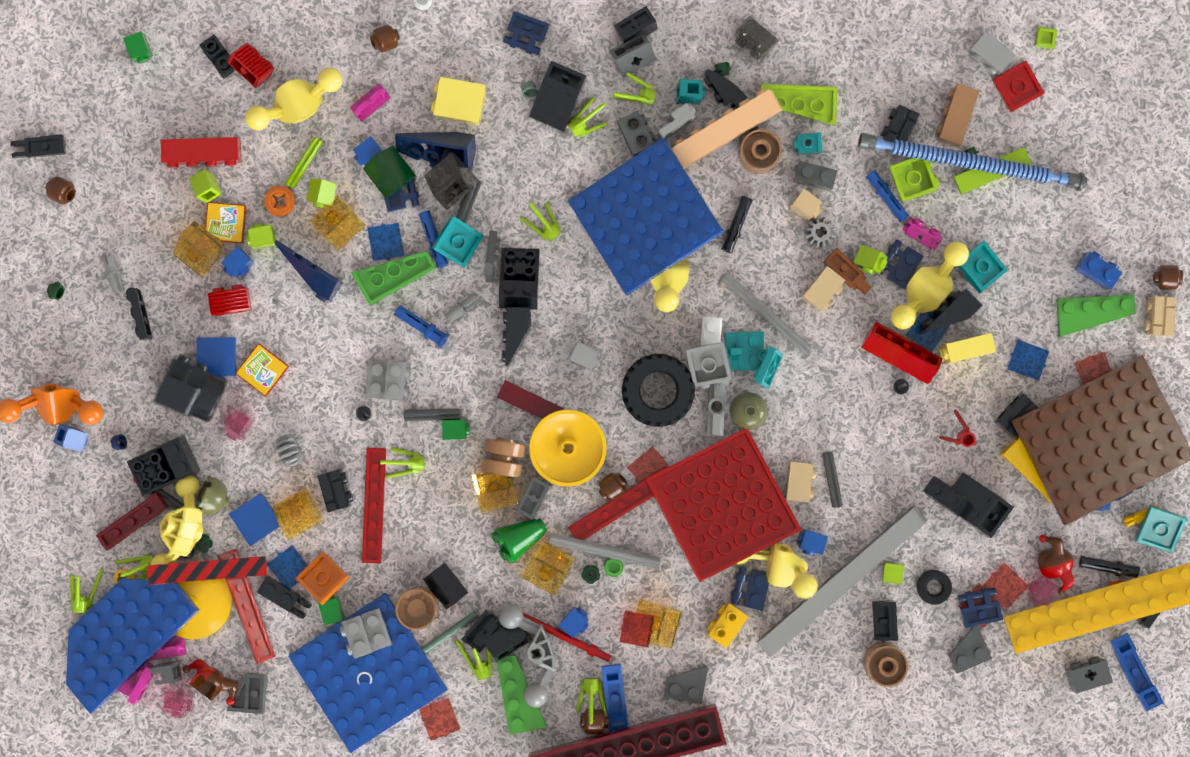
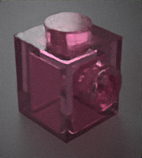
M236 410L233 415L230 414L224 422L226 426L223 429L227 431L226 435L232 440H243L255 420L242 411Z
M1039 575L1037 580H1033L1028 587V595L1032 597L1030 601L1038 606L1042 604L1048 606L1060 586Z
M172 690L167 691L162 712L171 713V717L182 718V716L187 715L193 709L194 700H191L192 694Z

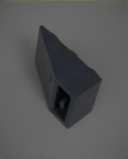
M551 60L529 117L564 132L586 83L587 76Z
M502 248L498 296L499 308L519 307L537 310L540 249Z
M967 289L957 290L946 299L948 301L947 304L941 305L933 312L934 317L926 319L920 325L921 330L918 334L921 335L970 319L982 307V304Z
M507 307V312H503V323L506 324V331L502 332V343H506V350H502V362L507 367H510L531 330L530 308Z
M185 436L177 437L127 461L142 496H146L177 482L179 479L201 471Z
M962 472L952 486L953 489L969 500V504L959 517L988 538L994 536L1014 508L1000 496L964 472Z

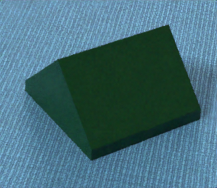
M394 146L375 154L363 168L385 199H388L417 177Z

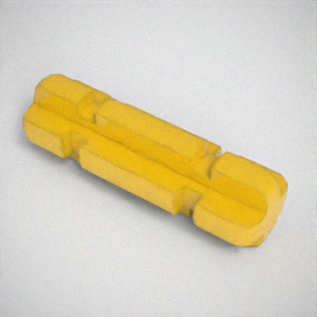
M1148 509L1134 513L1132 516L1124 517V525L1130 527L1135 525V523L1143 522Z

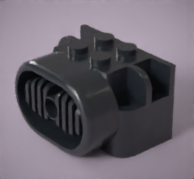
M182 354L179 356L175 355L153 402L183 415L193 416L205 422H210L226 389L227 378L209 371L208 365L201 362L197 364L190 362L191 358Z

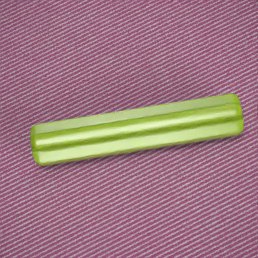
M317 137L312 139L286 180L285 184L293 189L296 187L323 145L322 140Z

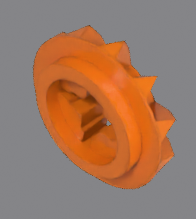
M275 186L266 193L264 204L271 214L286 216L293 210L295 196L287 187ZM274 196L278 198H282L283 196V201L285 202L286 206H282L281 204L276 206L277 201L275 200Z

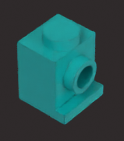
M680 79L676 87V105L680 103L688 104L689 102L700 105L701 100L705 99L706 93L705 88H703V80Z
M821 132L797 134L796 139H793L794 151L797 150V155L820 154L822 152ZM809 140L811 146H806L804 141Z

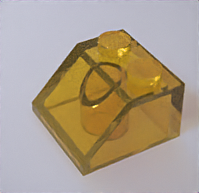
M338 195L335 197L332 206H325L310 221L337 251L344 247L366 225Z
M193 221L179 234L173 255L201 277H204L221 255L224 244L219 238L210 234L204 226Z
M488 472L472 475L482 515L519 505L512 476Z
M307 488L272 506L278 524L288 541L325 521Z
M541 540L522 578L556 595L575 558Z
M639 599L630 636L655 646L672 648L682 611Z

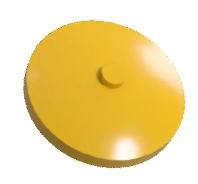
M563 409L548 414L536 425L531 435L529 450L535 469L544 479L559 486L569 487L583 484L599 472L606 457L607 447L604 433L592 417L578 410Z
M226 579L178 583L200 611L175 635L185 639H201L218 631L229 618L233 605V599Z

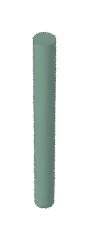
M474 610L421 648L423 653L427 654L479 616Z

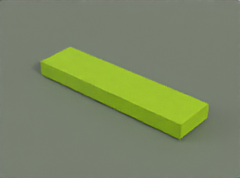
M1025 147L998 158L1032 165ZM971 169L953 178L961 195L1006 175Z

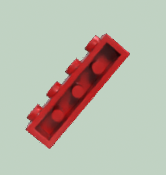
M238 137L160 140L161 163L167 165V168H179V165L195 168L198 167V164H205L206 167H217V164L225 163V166H236V163H242L241 140Z
M878 322L873 324L861 346L867 352L872 353L926 384H929L937 374L943 360L938 355Z

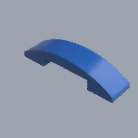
M1125 633L1111 640L1110 643L1116 658L1145 711L1163 704L1164 702L1156 686L1152 684L1136 653L1137 649L1129 634Z
M621 663L603 665L602 675L607 715L609 717V732L628 727Z

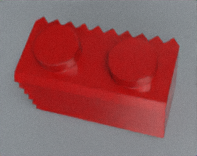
M245 43L231 53L227 62L255 89L267 81L274 71V66H272L271 62L260 56L256 48L251 47L249 43Z
M243 284L232 285V289L224 290V287L213 288V292L207 294L211 316L216 317L252 311L249 289L243 287Z

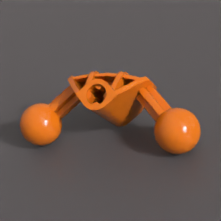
M54 383L32 389L31 396L19 401L10 398L0 401V421L4 423L15 422L20 417L21 411L33 406L42 419L50 425H58L68 421L77 410L79 419L87 425L99 423L104 414L103 408L98 402L93 400L84 401L80 398L79 391L63 388Z

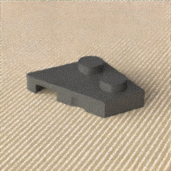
M489 230L485 261V281L493 283L495 266H498L499 256L496 255V250H500L501 239H497V231Z
M978 626L971 627L972 629L948 655L957 674L992 659Z
M708 666L667 677L664 697L702 704Z
M247 673L242 680L240 688L237 689L234 704L229 705L227 711L265 713L267 674Z

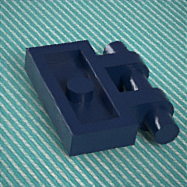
M514 11L507 28L508 31L514 32L513 37L505 35L503 43L509 44V47L514 49L516 47L523 49L528 54L534 53L539 55L541 48L535 46L536 41L544 43L550 24ZM520 35L530 38L529 43L520 41Z
M415 178L407 183L409 193L403 194L401 188L388 199H385L388 213L406 209L405 201L411 200L412 207L420 205L418 200L420 198L419 192L416 191L414 183L416 181Z
M896 239L893 245L890 244L887 249V264L880 275H883L885 270H888L890 274L887 279L903 289L924 256L909 246L902 252L899 249L902 242ZM896 255L899 257V260L895 266H892L890 262Z
M740 566L738 573L735 575L736 583L734 590L731 592V604L738 605L740 598L745 599L744 607L763 611L769 587L766 572L752 569L751 576L745 575L747 567ZM744 581L749 582L747 593L741 592Z
M985 587L981 588L980 591H967L962 595H957L959 603H967V607L960 608L964 628L1003 620L999 601L991 602L990 596L997 595L995 587L990 589ZM983 598V604L974 605L973 600Z

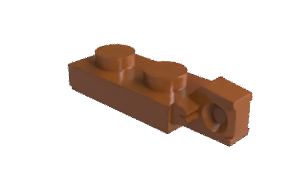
M838 248L823 261L826 266L845 279L844 283L854 291L858 289L865 295L872 288L865 282L867 279L864 275L865 273Z

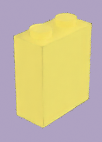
M440 77L439 82L435 83L434 93H437L436 101L433 100L431 105V112H434V117L480 125L486 85Z
M992 333L939 345L938 356L943 358L944 364L994 353L996 348Z

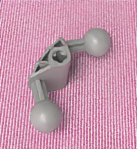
M514 604L505 605L499 612L501 625L508 629L520 627L534 635L528 646L527 655L532 662L542 666L543 669L537 681L525 688L523 696L529 706L541 707L548 699L546 687L553 673L557 670L554 658L556 655L550 643V636L547 635L542 624L539 625L524 617L520 607ZM539 648L540 653L534 655L533 650Z

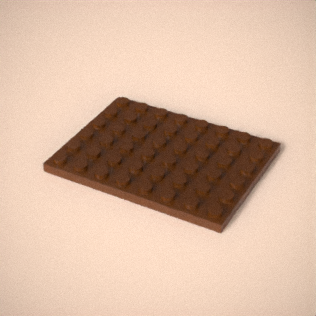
M1143 355L1011 420L1063 525L1074 522L1190 461V447Z

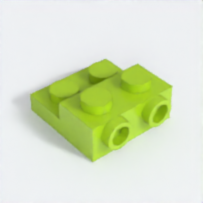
M911 158L888 167L901 203L933 193L939 189V180L936 175H933L931 169L933 164L930 160Z

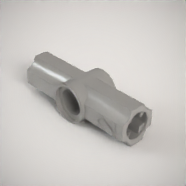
M715 383L710 384L711 387L708 390L706 435L723 436L726 385ZM713 402L720 403L721 410L719 412H714L711 409Z

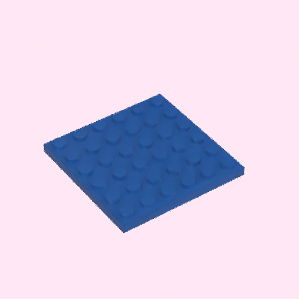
M661 138L568 200L626 296L724 233V230L665 138Z
M386 593L346 619L380 608L392 645L354 659L353 655L350 656L346 648V645L349 644L347 637H343L341 634V621L288 656L350 753L448 690L426 654L423 653L411 631L399 622L396 616V608ZM361 672H368V673L372 676V683H371V684L369 683V682H370V677H369V675H367V674H362V675H360V677H359V682H360V684H358V683H357V676H358Z

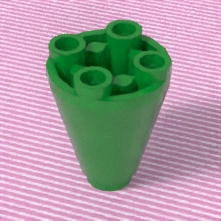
M539 518L496 528L491 533V537L495 544L498 543L501 548L499 550L501 558L507 560L508 563H514L544 536L547 528L542 519Z

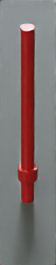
M523 612L524 617L539 625L542 624L545 632L586 651L592 657L596 656L609 662L611 655L598 649V646L592 643L589 645L575 637L572 638L569 634Z

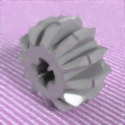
M816 217L814 223L812 221L808 222L811 228H804L805 232L810 233L805 235L804 239L811 238L808 245L810 246L815 242V249H818L819 244H821L822 249H825L826 243L832 245L831 239L836 238V235L831 233L836 230V227L830 228L829 226L833 222L830 220L826 224V217H823L821 222ZM821 228L825 235L818 237L816 231Z
M283 435L276 439L277 452L284 466H295L302 462L303 455L294 435Z

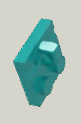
M451 215L431 248L465 268L484 235Z
M985 240L969 252L968 259L964 264L957 266L964 274V279L970 282L979 294L1008 271Z
M763 331L725 333V346L732 371L756 370L758 367H761L762 361L758 360L757 357L761 348H764Z
M771 346L768 349L761 348L757 359L762 361V364L755 371L754 382L769 390L784 354Z
M1150 505L1135 540L1138 543L1173 554L1188 519L1185 516Z

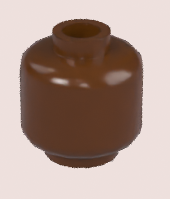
M390 25L374 29L370 36L373 48L381 53L395 49L398 45V40H400L397 29H393Z
M55 177L46 184L47 197L59 204L65 205L71 202L76 195L74 184L62 177Z
M1160 265L1157 272L1153 273V282L1157 283L1158 288L1161 290H1176L1183 283V271L1177 265Z
M609 473L599 482L601 489L599 493L605 500L616 501L626 493V485L628 483L620 473Z
M589 708L584 713H581L580 728H583L585 733L600 735L603 733L604 728H608L609 717L605 716V712L602 709H593L592 724H589Z

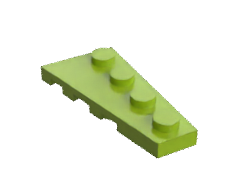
M760 85V90L766 88V90L771 89L783 111L836 126L837 87Z

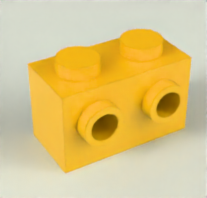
M729 602L726 605L722 604L717 612L719 614L716 621L712 620L706 628L708 630L707 635L725 648L729 647L749 617Z

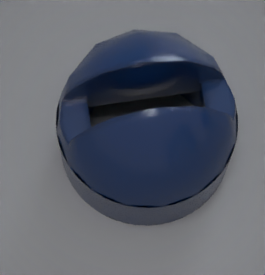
M123 434L115 435L110 440L111 447L114 450H123L127 447V439Z

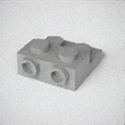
M690 102L683 106L680 103L671 109L672 112L669 120L659 126L657 134L659 140L661 138L666 140L694 121V113L696 111Z
M725 341L686 349L692 381L695 387L705 389L711 387L710 384L715 383L726 385L733 379Z
M369 359L366 398L405 401V397L409 395V386H406V378H410L411 367L408 366V363Z
M380 608L342 621L340 631L343 637H347L349 644L346 645L348 654L350 656L353 655L354 659L392 645Z

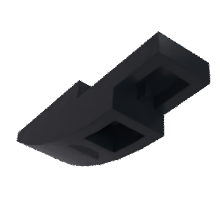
M709 69L705 71L703 80L708 88H713L715 91L713 95L719 104L722 103L725 107L731 103L732 106L730 108L734 111L740 107L739 103L748 99L742 90L724 76ZM756 126L753 129L749 130V132L758 130L759 127Z

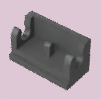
M533 477L516 511L533 520L551 485L539 478Z
M179 660L159 663L150 668V674L161 673V676H163L162 680L154 681L157 685L168 683L174 685L182 680Z

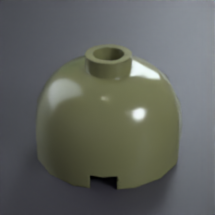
M746 392L734 398L729 412L736 426L741 429L753 430L763 425L767 419L768 408L764 399L757 393Z
M208 476V482L204 481L197 498L200 505L199 507L196 506V508L201 509L204 515H215L220 512L222 507H227L230 497H227V488L222 481Z

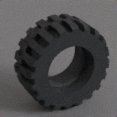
M651 354L634 362L626 372L622 383V399L628 412L637 421L648 426L664 427L676 423L691 409L695 399V384L692 381L691 372L687 366L676 357L669 356L668 354ZM655 372L669 375L676 385L675 399L670 405L660 409L648 406L640 394V386L644 378Z

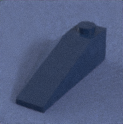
M461 132L395 134L396 150L415 160L422 158L430 162V167L436 168V166L444 168L446 169V174L450 176L470 179L476 153L475 135Z
M276 240L275 245L312 291L317 293L315 297L324 303L326 300L331 302L343 282Z

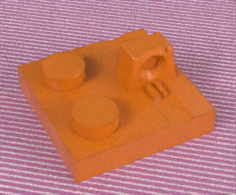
M322 551L295 579L323 605L350 577Z

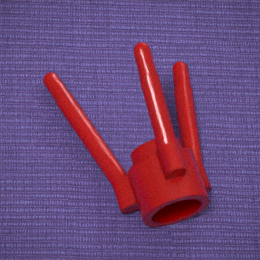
M955 409L954 413L963 429L958 432L956 439L946 436H939V439L955 443L956 445L962 444L965 447L976 445L975 435L969 431L970 428Z

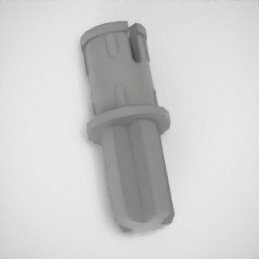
M114 255L106 256V258L103 257L102 261L107 272L106 278H109L113 293H122L124 286L120 277L121 271H118Z
M473 293L461 303L457 302L458 305L444 314L450 324H453L458 318L464 314L467 315L466 312L480 303V299Z

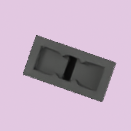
M635 111L617 120L619 129L633 157L654 144L653 142H656L652 131L648 132L645 126L648 123L644 114L640 115L639 111ZM635 120L639 126L636 129H631L628 126V122ZM643 137L646 139L647 144L645 146H638L636 140Z

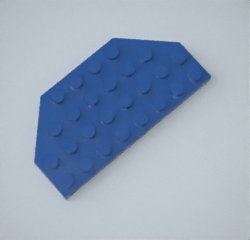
M122 578L69 629L66 685L90 714L94 713L194 617L200 609L178 583L148 585V579Z

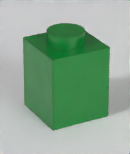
M141 31L123 38L130 59L133 62L142 64L149 61L148 58L153 57L147 38Z
M443 420V440L467 439V435H470V423L466 424V420Z
M332 595L323 605L318 603L324 626L345 619L339 596L334 598V595Z

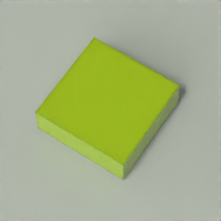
M1038 27L1035 46L1054 49L1058 30Z
M884 562L882 582L902 584L904 565Z

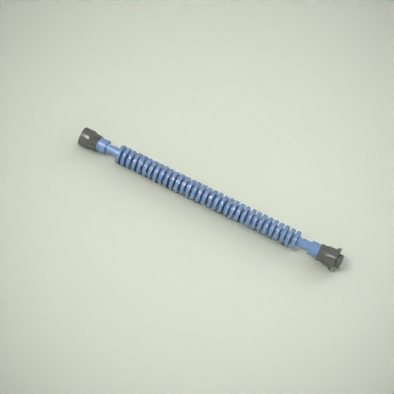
M861 133L858 140V148L889 149L892 154L911 156V158L925 159L926 161L930 160L969 169L973 168L974 170L1021 179L1025 178L1042 183H1048L1052 180L1057 181L1058 184L1066 185V187L1074 188L1076 191H1081L1087 185V177L1081 172L1079 174L1070 172L1056 174L1051 173L1050 168L998 158L994 159L956 150L951 151L950 149L913 142L908 143V141L903 142V140L898 139L888 142L867 133Z

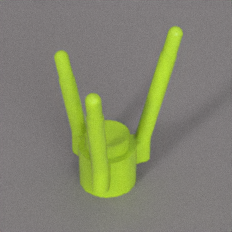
M627 72L626 75L645 88L640 89L638 96L614 92L613 98L641 102L652 106L656 97V91L652 90L653 85L647 84Z
M592 97L576 116L570 120L567 126L575 137L579 135L583 137L587 133L607 125V122H603L585 130L587 127L585 122L605 107L606 103H602L581 119L580 116L595 100Z
M532 202L528 203L545 225L542 228L544 232L521 216L520 220L541 235L544 240L548 239L550 242L562 233L560 231L561 226L557 223L548 203H544V206L552 223H548Z
M392 447V451L413 457H409V461H380V464L409 465L411 470L385 476L386 478H392L413 473L419 474V471H424L425 456L420 455V452H411Z
M145 554L139 557L116 560L115 564L141 561L138 567L121 573L120 576L124 577L141 570L145 574L138 579H146L148 577L147 565L151 564L154 556Z
M103 569L99 570L88 600L86 599L87 596L80 595V576H76L75 586L74 576L70 575V605H72V612L86 613L87 607H92V600L99 585Z
M456 640V644L469 664L473 675H476L477 680H483L492 676L490 670L494 668L491 662V654L487 647V664L486 661H480L476 648H473L474 657L477 662L474 666L460 641Z
M598 678L583 679L576 712H580L584 692L589 695V724L593 723V695H596L597 691L602 710L605 712V716H607L602 683H599Z

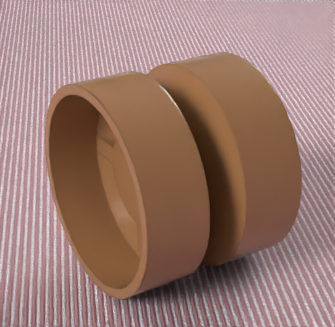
M764 129L750 132L743 139L739 147V161L747 171L754 174H763L770 171L781 156L779 139L775 134Z
M497 437L496 440L486 438L484 451L494 454L493 458H482L480 471L520 477L522 465L512 461V459L523 458L526 445L515 443L516 440Z
M412 587L399 597L395 609L396 616L399 622L408 629H424L433 622L438 614V598L426 587Z
M880 642L868 648L863 658V667L866 674L875 683L884 687H892L905 679L908 673V660L905 654L894 645Z

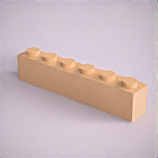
M766 88L756 93L757 97L751 101L749 98L739 103L740 107L733 111L732 108L722 114L723 117L716 120L714 118L706 123V128L702 130L698 128L689 133L691 137L686 140L681 138L674 142V147L671 149L683 168L691 166L783 111L771 89L766 90Z

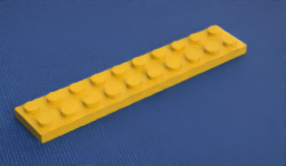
M1190 563L1004 616L1015 654L1190 604Z

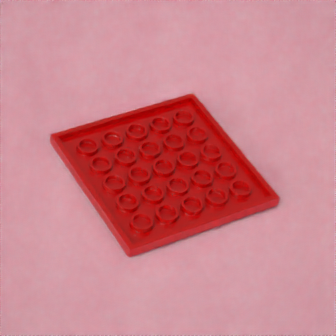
M743 429L645 479L699 583L802 530L747 429Z

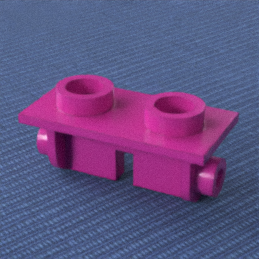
M378 83L349 108L363 122L391 97Z
M909 217L908 223L910 225L905 224L902 229L905 231L904 234L914 240H917L919 235L923 236L919 243L929 249L933 248L935 250L939 244L936 241L940 243L942 241L941 233L933 227L929 229L924 226L922 220L916 217L914 219Z
M179 636L172 637L149 661L186 655L184 638Z

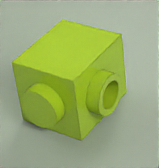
M206 169L198 171L189 178L196 198L205 203L222 194L215 175Z
M310 178L306 201L312 202L314 207L324 209V206H332L337 184L323 179Z
M264 223L252 225L253 228L248 229L246 240L248 246H251L252 249L256 250L275 246L276 237L272 225L264 226Z
M861 245L854 263L861 267L865 273L870 275L873 272L881 274L882 270L886 267L888 257L881 251Z

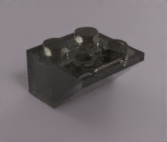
M750 16L736 29L734 34L736 44L741 48L746 47L750 50L749 54L756 60L760 59L763 61L779 42L776 37Z
M453 152L448 154L424 175L433 196L446 210L471 191L478 181L475 175Z

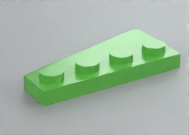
M428 251L351 273L367 302L372 306L437 269Z
M1135 295L1057 299L1059 337L1136 314Z
M509 655L498 661L497 667L509 734L547 728L548 726L539 707H531L524 700L523 694L528 686V682L516 655Z

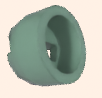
M528 81L522 84L521 91L524 97L530 98L537 94L534 82Z

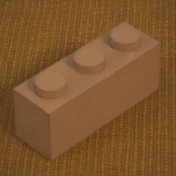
M961 84L950 88L947 96L950 101L948 106H944L941 117H944L942 124H938L935 135H938L936 141L957 148L962 145L979 90Z

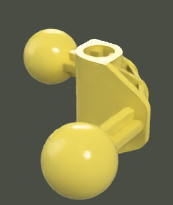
M328 67L319 73L316 85L301 79L284 83L276 90L273 108L265 109L262 106L250 107L245 114L246 124L253 130H263L268 126L270 120L279 118L281 122L295 124L310 118L323 101L322 94L325 92H335L341 87L343 81L341 73L335 68Z
M958 241L949 243L944 249L945 261L941 267H922L914 274L907 284L908 305H898L891 313V321L897 328H910L916 320L917 312L926 313L936 310L946 301L953 291L950 272L955 266L964 264L968 259L969 251L965 244Z
M686 258L650 280L656 291L654 303L660 311L671 312L678 306V294L688 283L690 261Z
M192 475L179 479L175 484L176 493L184 499V507L167 513L160 523V536L170 551L154 556L150 565L175 563V560L180 555L187 556L202 536V511L196 508L195 497L200 491V482Z
M775 543L768 549H764L737 563L744 564L749 559L765 560L768 583L780 587L792 585L794 593L800 598H809L817 590L816 579L807 573V562L795 554L788 545Z

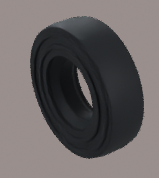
M926 571L917 581L918 595L926 603L932 605L941 604L951 594V580L942 571ZM931 580H938L941 583L942 588L938 594L933 595L928 592L927 584Z

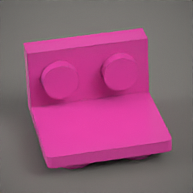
M146 662L117 690L129 697L127 702L135 705L140 701L154 674H150V668L154 665Z

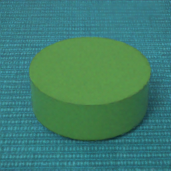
M609 558L604 565L605 572L611 577L619 576L623 572L622 561Z

